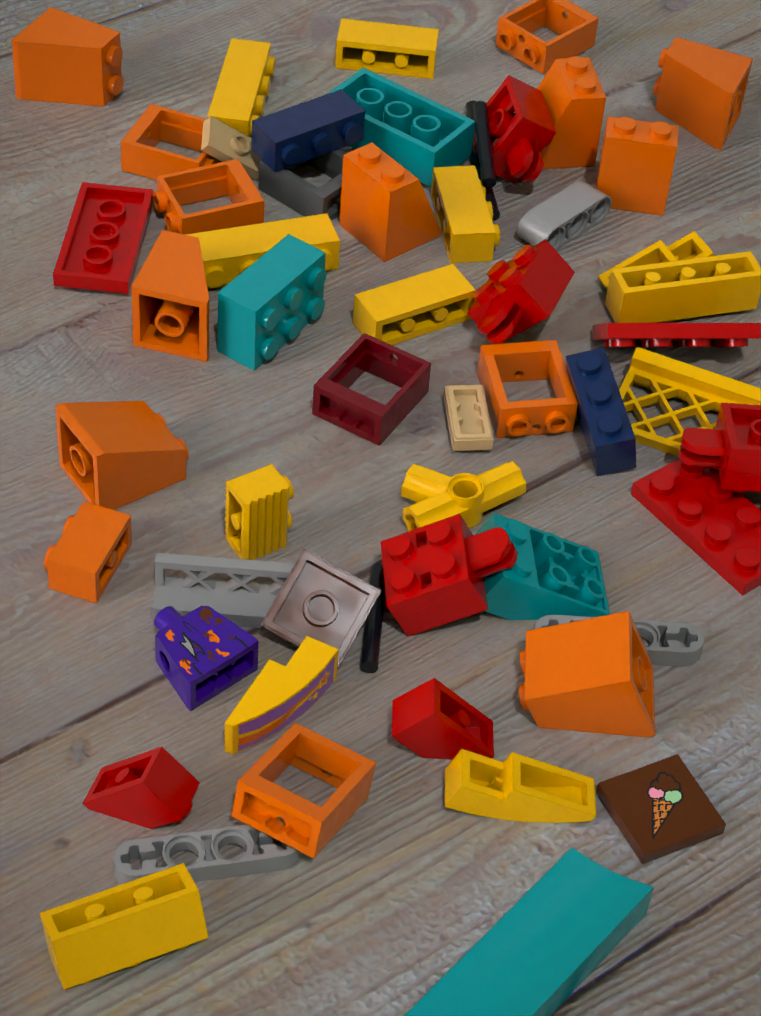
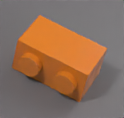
M83 501L74 516L70 515L67 518L62 536L57 544H52L46 552L44 569L48 570L49 589L97 603L132 545L131 515Z

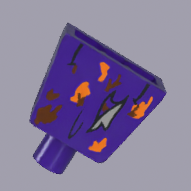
M168 606L156 615L153 624L159 630L155 635L157 664L190 711L258 670L259 641L211 607L200 606L182 616L174 607Z

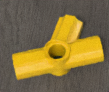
M514 461L503 463L477 476L470 473H460L452 477L418 464H412L406 472L401 486V496L416 501V503L403 508V520L409 532L460 513L469 528L475 527L481 522L483 512L526 493V481L523 478L521 469Z

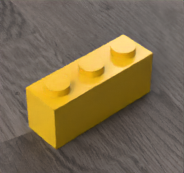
M341 18L336 40L335 68L359 71L364 67L374 73L433 79L439 29Z
M475 165L433 167L430 196L449 263L492 261L494 246H499L500 229L498 224H493L492 203L485 199L486 187L482 185V179H479Z
M450 264L354 294L352 324L361 335L366 333L383 342L394 345L472 319L467 313L475 301L473 295L476 290L455 265Z
M184 863L39 913L50 958L63 990L79 984L89 983L98 977L126 967L139 965L143 961L174 950L184 949L193 943L209 938L200 893Z

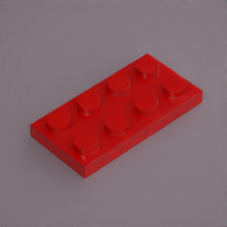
M82 182L53 272L54 286L128 294L153 206L152 195L154 190Z
M603 323L593 325V340H604V348L635 347V340H641V348L673 347V340H678V348L711 347V340H715V348L748 347L749 339H761V323Z
M679 458L633 483L631 495L742 596L761 585V510L740 492L722 489L720 476L711 467L688 466Z

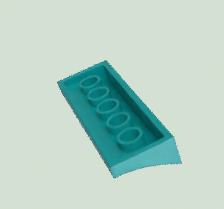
M572 847L404 1016H551L647 914L654 887L612 872Z

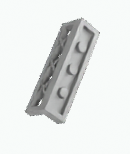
M156 552L154 561L155 589L151 606V620H154L156 615L168 606L174 607L182 616L200 606H209L239 627L262 628V621L295 563ZM165 569L183 570L188 576L184 578L165 576ZM213 573H226L231 579L228 581H218L210 575ZM265 576L272 578L275 582L270 585L259 584L254 578Z

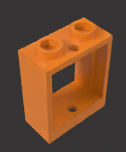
M531 0L498 18L495 46L544 74L548 72L556 59L577 56L595 45L599 18L568 0ZM545 26L559 34V36L545 42L531 33Z
M154 104L148 106L121 140L122 171L157 180L159 175L220 163L221 161L201 151L203 122L206 120L205 118ZM161 140L200 151L201 154L197 159L155 147Z
M239 159L157 176V191L153 192L152 195L153 204L156 212L163 214L167 230L170 232L186 235L264 223V199ZM227 195L232 202L230 205L190 214H184L180 207Z
M557 340L480 346L477 375L480 385L484 386L488 412L496 438L573 432L578 401ZM550 379L556 397L508 402L502 383Z
M294 723L238 780L231 817L314 859L368 798L376 762L304 726ZM291 764L338 789L322 806H319L273 782ZM279 817L283 818L285 823L281 822Z

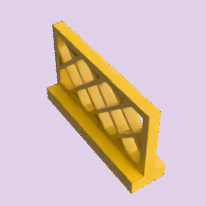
M640 347L636 348L631 359V366L619 389L626 412L633 410L639 422L631 424L636 442L675 456L679 455L684 431L678 420L695 415L702 426L699 428L715 429L717 422L710 424L704 412L712 410L719 413L721 403L761 405V388ZM633 384L651 389L653 393L636 398L631 387ZM674 397L688 402L690 406L673 411L667 399ZM658 402L665 414L647 419L641 407ZM670 423L677 434L664 438L656 435L653 428Z

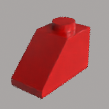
M436 678L393 700L392 737L421 758L453 760L461 749L494 758L493 721Z
M159 747L102 767L82 804L89 810L153 829L169 823H177L184 819L192 808L193 803L191 800L200 782L163 747Z

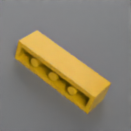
M231 38L207 119L212 116L252 138V120L264 115L265 96H269L271 77L275 75L276 57H271V43Z
M327 213L186 234L199 238L208 290L225 287L288 234L326 252V271L339 268L340 239Z
M747 251L611 269L605 304L615 323H656L757 309L761 293V267L752 252Z

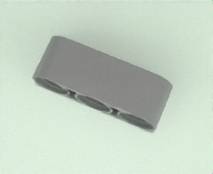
M578 180L529 210L518 224L517 235L532 246L546 239L557 251L599 224L607 216L612 205V199L584 180Z

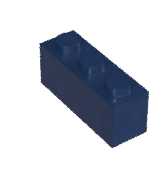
M341 89L252 120L251 150L274 172L286 169L364 140L365 110Z
M605 348L566 356V369L578 401L577 416L597 476L636 468V438Z

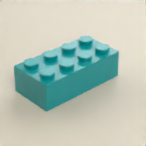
M364 67L329 92L332 93L342 89L365 110L364 140L351 144L349 147L358 149L372 142L416 176L423 184L431 187L433 167L459 166L470 157L475 130L474 120Z

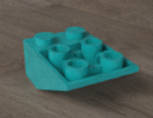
M493 513L474 534L501 527L507 532L518 551L517 560L512 568L484 577L488 610H485L486 612L508 620H539V618L545 615L586 617L610 615L598 551Z

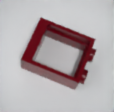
M364 333L314 384L312 414L380 446L428 393L431 363ZM365 371L402 387L386 405L349 389Z

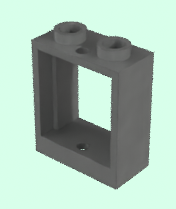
M338 149L274 172L260 160L259 190L304 217L327 213L332 221L340 215L343 155L346 153ZM308 164L329 176L332 180L318 188L292 172Z

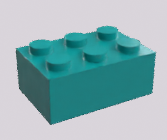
M288 234L218 292V352L255 371L266 360L272 359L289 340L295 339L308 323L318 319L325 307L323 295L324 282L327 276L325 270L326 252Z

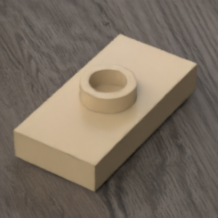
M212 116L203 122L201 151L221 162L239 159L249 177L257 181L259 179V161L261 159L251 150L252 138Z
M444 386L443 398L452 450H492L494 438L484 386Z

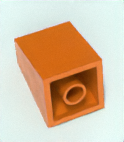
M50 7L11 39L16 98L32 101L105 106L111 99L119 95L123 88L124 79L121 69L123 50L121 48L119 31Z
M675 37L669 48H663L659 58L658 67L663 69L662 75L658 76L653 89V95L657 96L655 110L712 147L722 150L741 115L753 59Z
M572 56L570 58L556 59L537 87V89L542 91L556 130L552 142L540 152L544 161L543 169L595 166L606 103L605 93L590 57Z
M607 117L598 164L596 188L611 197L612 205L610 209L664 216L677 151L679 126L661 121L647 122L633 120L629 117Z
M372 142L343 155L339 225L383 262H387L440 236V227L420 180Z
M162 230L131 286L133 346L207 362L209 359V294L199 238Z
M145 401L61 403L55 406L59 465L89 503L115 510L186 479V461L189 459V452L184 441L179 437L176 438L170 432L164 418L159 413L155 414Z
M629 611L526 631L525 650L520 651V664L525 675V684L519 686V698L523 710L530 711L538 728L636 737L656 736L654 668Z

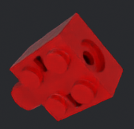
M508 75L486 103L495 175L513 183H516L518 179L531 183L538 178L544 166L540 152L552 142L556 130L542 91ZM475 127L473 142H474V145H475V148H476V152H477V155H478V158H479L478 144H477V135H476V127Z
M546 239L533 247L527 244L510 261L500 260L487 272L488 281L474 293L475 301L467 314L478 325L476 329L481 334L487 335L486 339L490 344H501L548 318L575 272Z
M721 403L715 429L688 427L683 431L682 444L680 445L678 456L684 464L688 466L718 468L722 489L740 493L747 491L761 492V405Z
M460 513L380 541L387 608L408 637L488 610L484 577L512 568L517 560L518 551L507 532L501 527L473 535Z

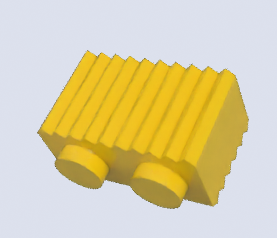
M269 464L226 481V523H224L226 534L224 536L240 559L256 560L258 556L264 557L265 553L271 554L272 550L278 551L280 547L286 548L287 530L293 526L288 506L289 500L294 497V490L288 477L280 475L276 468Z

